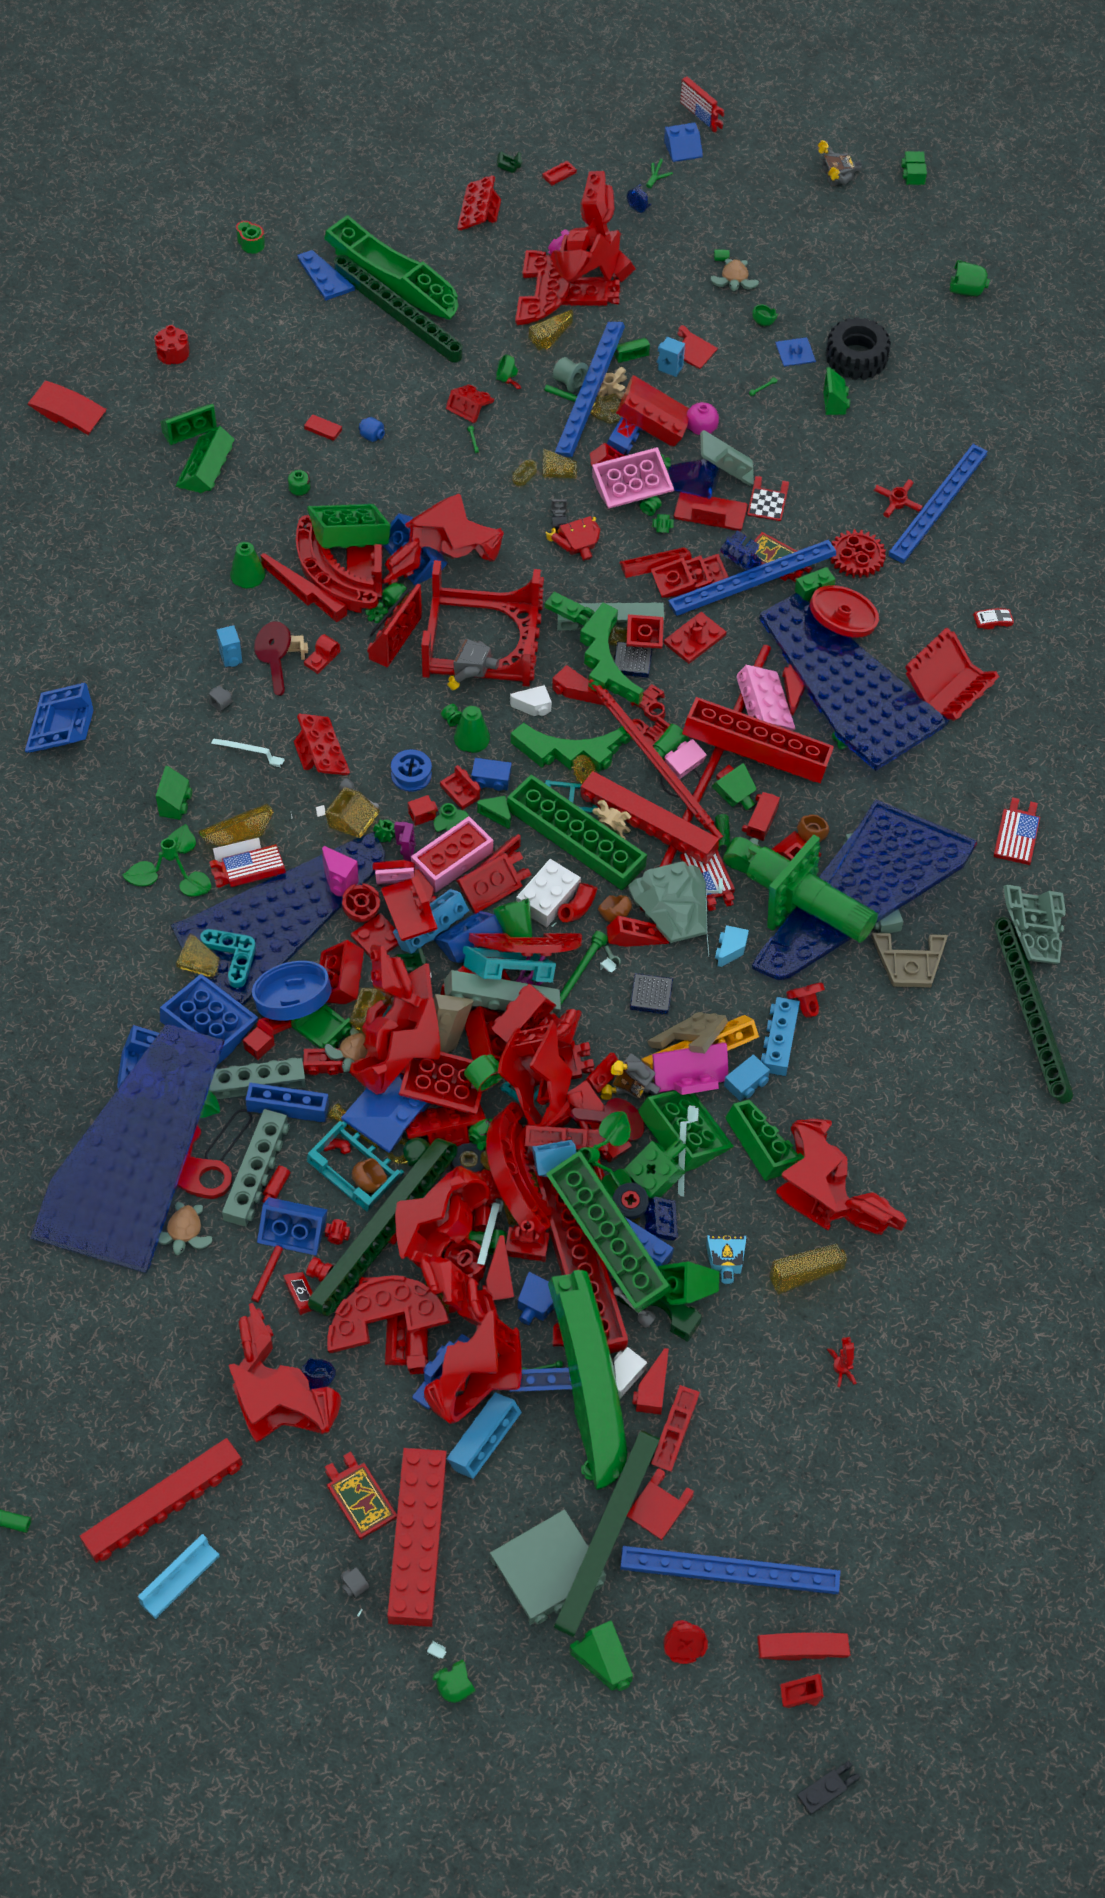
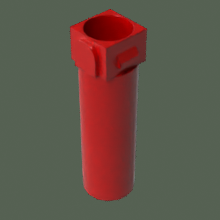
M407 1329V1369L410 1374H424V1368L428 1363V1329L409 1333Z

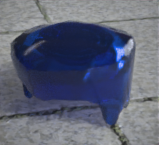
M641 184L629 190L626 196L629 205L638 213H643L652 205V203H648L647 194L640 189Z

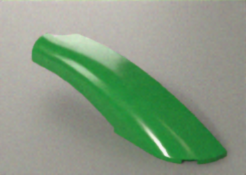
M348 215L326 230L324 240L336 249L335 254L337 256L345 255L410 305L449 320L455 315L458 308V296L455 289L425 262L420 263L385 245Z

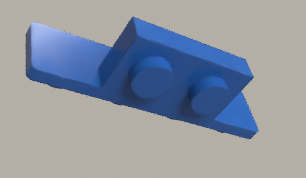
M461 1334L455 1343L457 1341L465 1343L470 1339ZM450 1341L446 1346L442 1345L436 1353L437 1357L433 1362L427 1363L423 1371L424 1382L413 1395V1400L427 1409H430V1406L424 1398L425 1386L436 1379H440L447 1346L454 1345Z

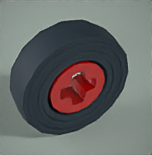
M636 1183L620 1185L612 1197L627 1219L641 1217L646 1212L649 1204L646 1190ZM629 1196H632L636 1203L633 1202L632 1205H628V1201H625V1199H629Z

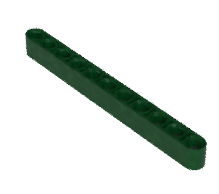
M345 255L335 257V270L355 286L356 290L449 361L456 363L462 360V344L350 258Z
M1000 917L995 921L994 927L1049 1092L1058 1102L1066 1104L1071 1101L1073 1091L1029 961L1013 922L1007 917Z
M437 1138L432 1142L312 1293L308 1300V1307L311 1310L324 1316H329L335 1311L396 1233L395 1212L397 1202L424 1198L456 1157L458 1152L456 1144L441 1138Z
M640 1430L553 1627L554 1629L574 1638L660 1438Z

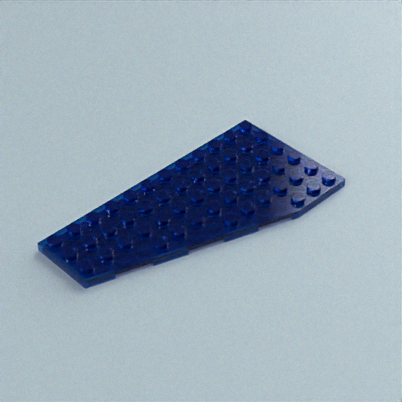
M795 593L760 613V621L767 632L773 635L782 649V655L807 687L812 701L820 713L823 712L835 730V736L875 771L948 725L949 720L929 703L919 698L915 691L854 640L823 626L812 614L810 604L803 600L799 594Z
M169 1024L164 1026L50 1180L30 1239L147 1274L225 1043L224 1040Z

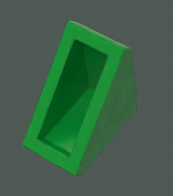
M505 796L483 799L477 802V813L507 829L511 827V816Z

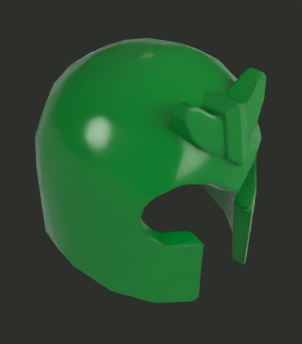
M463 1659L454 1663L451 1671L446 1672L448 1669L445 1667L433 1675L432 1679L433 1681L436 1680V1686L440 1695L448 1702H460L476 1692L467 1677Z

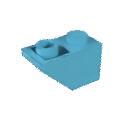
M726 925L725 933L721 932L719 943L722 944L721 948H717L715 959H718L719 967L744 955L749 930Z

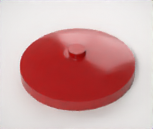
M828 585L820 587L814 592L810 600V609L814 617L823 626L840 635L864 637L871 634L879 622L878 611L872 602L857 591L843 586Z

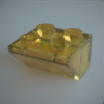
M347 787L341 790L325 811L330 828L359 838L362 837L379 814V809L361 792Z

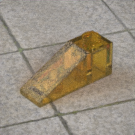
M569 310L529 327V339L538 351L548 349L573 323V311Z

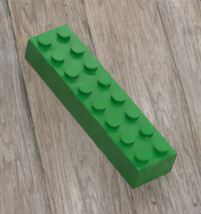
M532 774L507 797L510 813L623 891L646 867V853Z
M578 1151L546 1173L627 1299L638 1313L673 1290L581 1151Z

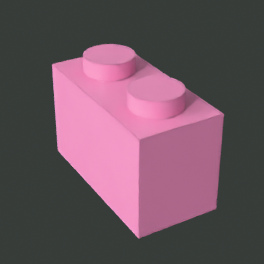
M693 739L689 742L684 741L678 746V750L675 752L670 751L664 757L666 764L679 780L702 764L707 756Z

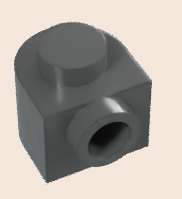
M221 686L213 688L209 693V704L219 712L232 703L231 693L228 690H224Z
M354 1568L352 1571L348 1569L340 1576L344 1584L342 1589L348 1597L353 1596L357 1598L370 1588L366 1579L357 1568Z

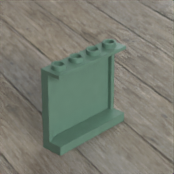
M564 1509L490 1552V1560L494 1566H497L529 1618V1624L532 1625L535 1622L536 1624H541L548 1618L547 1615L554 1611L559 1613L589 1547ZM604 1570L602 1571V1574L599 1578V1581L594 1591L600 1589L604 1585L603 1582L606 1579V1574Z

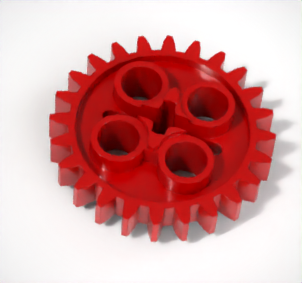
M855 529L853 533L847 530L846 535L840 533V537L836 536L835 541L831 543L836 550V556L831 557V564H835V569L840 568L839 573L845 571V576L852 574V578L855 575L862 578L864 574L868 577L869 573L875 575V570L879 572L880 567H883L886 549H884V544H880V539L875 540L876 535L870 537L869 532L863 534V530L859 533Z

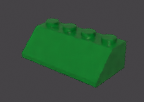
M221 426L200 436L177 481L176 487L199 493L210 491L215 485V479L221 473L222 465L227 460V454L232 449L234 438Z

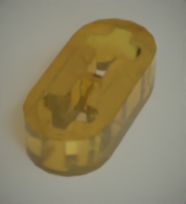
M531 459L525 460L512 474L513 484L516 486L527 484L537 472V463Z

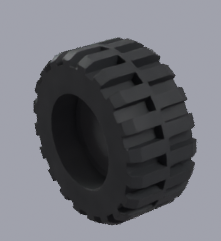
M854 317V319L847 318L844 322H838L829 332L826 360L832 369L835 368L836 373H842L845 378L849 376L853 377V380H857V378L865 380L868 376L870 378L875 377L876 373L880 374L888 362L891 347L889 334L884 330L883 326L877 325L876 321H869L868 318L859 319V317ZM860 345L868 348L869 350L855 351L848 348L847 346Z

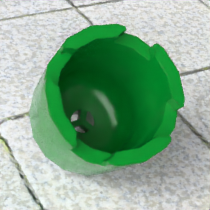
M956 261L954 266L956 274L955 277L951 276L950 292L974 297L981 295L984 289L988 288L990 279L987 278L986 269L972 263Z

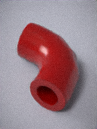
M580 883L573 900L559 907V919L562 922H572L580 919L592 905L598 888L590 884Z

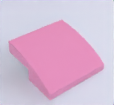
M414 868L375 870L377 885L395 884L414 877Z

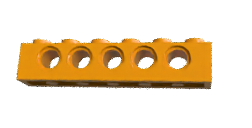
M743 1015L729 1021L712 1044L724 1042L727 1044L728 1051L759 1038L754 1019ZM684 1040L656 1053L689 1048L688 1045L693 1041ZM652 1055L642 1058L641 1061L653 1070Z

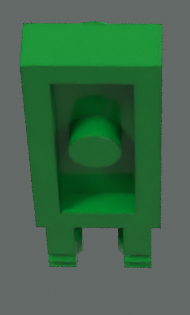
M553 592L545 602L546 609L583 626L589 621L588 618H591L595 613L589 607H584L556 592Z

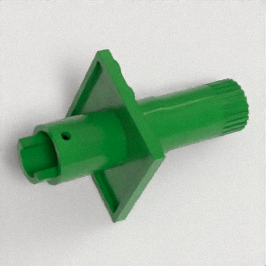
M813 834L791 861L766 846L762 848L753 844L748 848V852L753 855L748 861L747 877L769 890L767 921L769 929L774 931L777 927H781L785 922V917L788 914H792L797 906L859 943L863 942L871 933L877 921L878 913L817 877L819 871L818 862L820 860L818 856L821 848L819 846V837Z

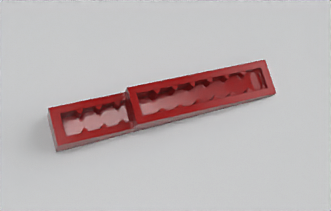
M265 553L261 555L263 567L307 606L314 602L336 623L347 616L346 604Z

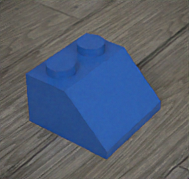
M696 123L665 127L664 142L672 162L703 157L700 133Z

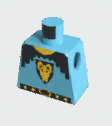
M707 1235L706 1248L711 1269L721 1273L722 1283H733V1273L741 1274L746 1236Z

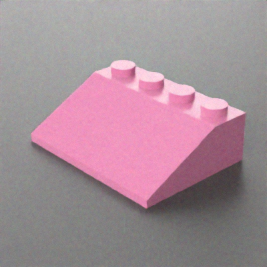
M658 447L592 465L593 480L608 509L674 491Z

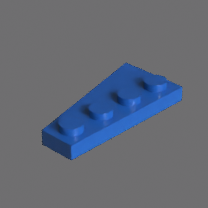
M313 250L297 255L299 262L325 301L355 290V286Z

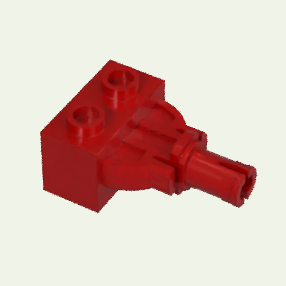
M524 1220L521 1226L509 1227L506 1241L508 1257L546 1262L549 1233H546V1231L543 1233L536 1232L534 1230V1223L529 1221L528 1224L527 1220Z

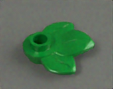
M446 803L440 808L439 815L434 819V828L436 832H441L445 829L448 831L469 817V815L464 810H457L453 804Z

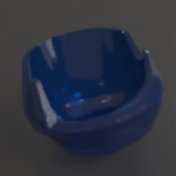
M310 1358L305 1365H302L301 1369L308 1379L310 1390L328 1387L336 1374L333 1365L323 1359Z

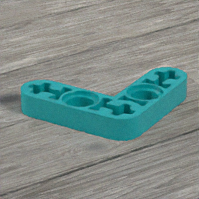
M213 929L204 930L200 936L201 944L204 948L234 953L228 973L229 984L234 988L244 986L256 950L255 940L250 936ZM231 939L233 944L226 946L223 944V941ZM244 958L247 960V963L239 965L237 961ZM237 971H240V978L234 980L237 977Z

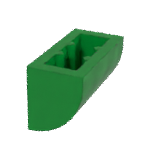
M646 338L617 345L614 355L618 363L649 356L650 344Z

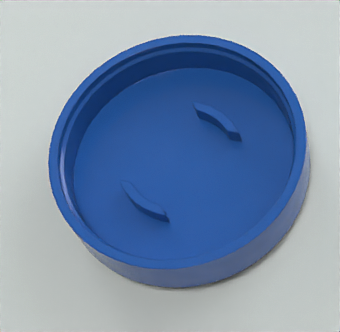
M292 961L277 965L263 973L256 980L252 988V996L257 1011L268 1019L278 1021L298 1019L315 1012L328 1001L332 992L326 969L322 965L311 961Z

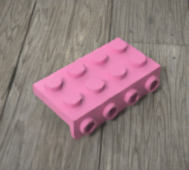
M745 665L737 674V681L748 716L794 731L795 726L778 673L772 670Z

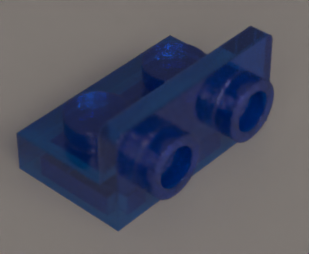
M653 1197L649 1201L647 1210L644 1213L645 1230L657 1238L676 1240L678 1238L676 1201Z

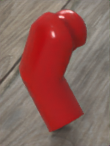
M334 1138L324 1148V1152L340 1148L342 1154H347L351 1152V1144L347 1140Z

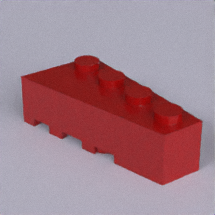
M587 1080L567 1093L569 1095L582 1091L584 1098L581 1104L583 1109L603 1111V1103ZM588 1122L590 1129L599 1130L601 1123ZM628 1141L621 1146H613L609 1142L608 1151L599 1150V1153L604 1160L610 1163L629 1151L632 1145Z

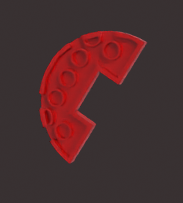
M526 250L523 277L538 278L535 296H521L518 299L516 325L529 324L550 315L564 302L568 295L570 282H567L560 276L550 256L546 255V252Z
M469 933V941L477 948L484 947L500 952H518L522 956H533V953H540L541 956H552V953L566 952L579 948L582 945V934L543 933V937H510L507 933Z
M404 1276L378 1277L355 1288V1291L340 1303L335 1311L336 1315L332 1325L329 1326L328 1352L334 1353L370 1344L368 1323L405 1314L408 1332L413 1333L450 1323L449 1317L442 1301L425 1284L417 1280L405 1278Z

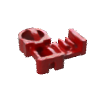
M652 684L643 692V699L639 705L631 702V706L635 704L643 709L644 715L651 721L656 722L658 716L664 719L666 714L664 705L656 699L659 697L664 698V692ZM657 708L662 710L660 714L652 715L654 713L657 714L653 711V709Z
M659 716L653 728L647 726L640 719L632 720L651 745L663 735L670 725Z

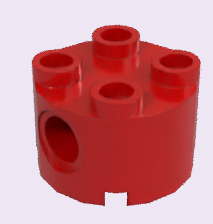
M168 325L155 335L156 353L161 362L168 365L180 364L189 357L188 335L183 330L175 328L173 325Z
M463 1239L460 1244L452 1243L447 1248L444 1259L450 1260L462 1272L477 1282L484 1276L485 1264H477L481 1246L478 1243L469 1239Z

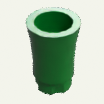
M670 724L663 735L652 745L663 760H665L664 757L670 751L675 752L680 744L684 741H689L688 736L683 735V730L675 724Z

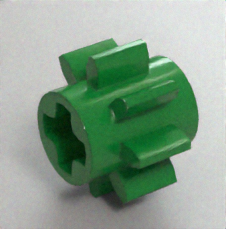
M657 514V519L652 521V527H656V532H669V528L674 527V520L670 519L668 514Z
M379 820L378 824H375L373 831L376 832L374 837L380 842H391L392 838H395L394 824L390 820Z

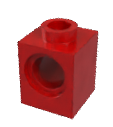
M429 795L408 802V813L415 826L436 818L437 805L435 801H431Z

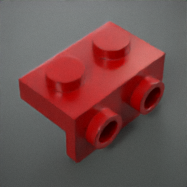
M459 765L455 766V773L440 781V787L462 810L480 799L481 788L476 781L473 782L465 769L462 770Z
M325 1048L304 1049V1074L318 1075L319 1073H328L330 1075L344 1073L342 1068L344 1059L340 1061L331 1060L326 1055Z
M609 1053L584 1080V1082L587 1080L595 1093H599L615 1076L611 1073L612 1065L619 1060L615 1053Z

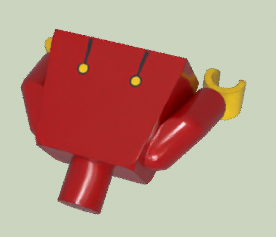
M589 516L561 525L557 531L558 533H556L554 528L551 529L552 533L546 532L547 540L554 541L565 551H569L571 555L580 553L582 560L585 561L592 558L590 549H593L599 540L600 527L596 523V517L591 518Z

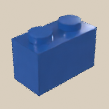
M475 758L471 775L473 782L476 781L480 788H493L497 791L508 790L511 777L510 762Z

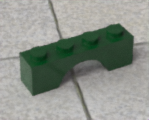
M618 1295L617 1300H618L619 1302H621V1303H623L624 1305L628 1306L629 1308L633 1309L628 1303H626V1302ZM665 1295L651 1304L663 1309L668 1314L671 1321L670 1332L687 1342L701 1323L702 1315L697 1309L687 1307L684 1304L670 1305Z

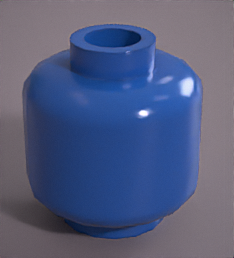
M373 417L363 419L359 425L360 435L371 442H375L377 439L381 440L385 434L383 423Z

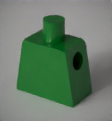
M744 763L712 785V788L732 807L740 802L747 811L755 805L750 795L756 791V786Z

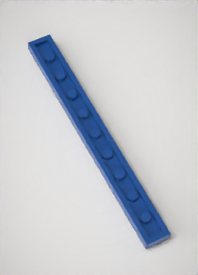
M608 322L555 450L557 456L572 457L625 328L623 322Z
M972 444L889 551V557L904 564L987 456V450Z
M826 540L670 599L669 606L676 616L834 557L836 556V550L831 542Z
M623 1546L620 1570L837 1595L839 1593L840 1570Z

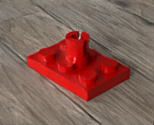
M700 612L664 640V644L690 664L725 637L726 631L704 613Z

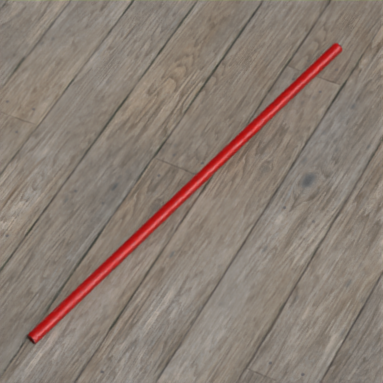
M762 646L754 667L763 668L771 650L770 646ZM740 693L733 710L742 713L745 703ZM715 747L693 794L698 803H700L724 751L720 747ZM688 807L682 819L690 823L694 814ZM669 845L659 867L672 863L677 848Z

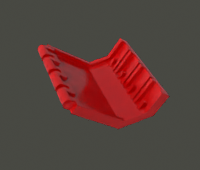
M945 628L905 666L907 670L905 674L922 704L945 720L960 718L962 713L973 705L972 703L980 698L987 688L993 686L994 682L999 678L996 671L984 672L973 665L955 632H951L949 628Z

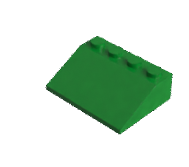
M374 504L308 506L307 510L316 539L324 548L330 549L337 546L342 548H348L349 546L365 547L366 545L389 544L391 525Z
M674 1090L647 1097L638 1112L643 1122L665 1150L677 1138H680V1123L688 1121L689 1105L699 1108L698 1121L687 1123L685 1172L698 1168L734 1147L695 1093L681 1095ZM679 1155L675 1158V1161H676L678 1164H679Z

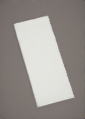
M259 838L213 848L215 860L222 862V858L260 849L261 846Z

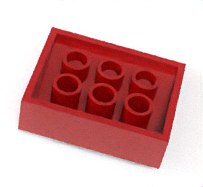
M633 375L616 414L674 447L682 439L688 425L687 411L689 408Z
M417 584L402 602L397 605L393 615L387 618L384 628L378 631L375 641L369 644L367 649L369 660L388 667L422 618L420 584Z
M440 1051L439 1059L412 1058L406 1066L399 1095L477 1115L482 1092H478L464 1076L465 1069L474 1060Z

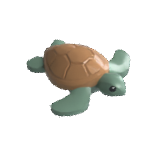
M726 259V266L722 271L723 277L711 276V282L714 285L724 287L729 283L732 291H736L739 288V284L744 289H753L759 283L758 280H747L746 260Z
M352 1028L350 1036L342 1041L340 1050L333 1048L330 1044H326L325 1053L333 1061L344 1059L342 1068L344 1072H349L352 1062L365 1058L368 1050L363 1045L366 1035Z
M177 1202L175 1204L176 1212L172 1215L167 1225L168 1232H162L158 1229H153L152 1231L154 1239L162 1245H167L174 1241L172 1249L177 1256L184 1251L186 1242L198 1250L206 1248L212 1243L211 1236H197L201 1230V1222L198 1215L203 1211L202 1205H195L192 1208L190 1205L184 1206L183 1203Z

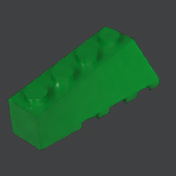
M750 1100L735 1103L725 1119L765 1181L780 1177L785 1170L804 1158L801 1153L797 1154L789 1140L785 1141L778 1134L779 1130L766 1121L767 1117Z

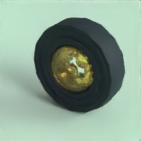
M466 1143L457 1147V1155L451 1162L452 1169H455L457 1166H463L473 1172H478L486 1168V1153L484 1150H479L476 1144ZM465 1158H472L473 1163H465Z

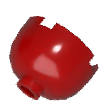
M363 883L362 885L354 884L347 888L342 899V908L345 915L355 922H366L374 918L380 908L379 894L375 888Z

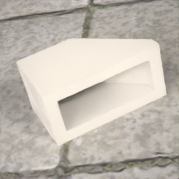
M545 685L510 694V705L513 708L532 716H544L551 712L552 702Z
M628 1347L623 1352H618L613 1359L619 1399L645 1372L647 1362Z

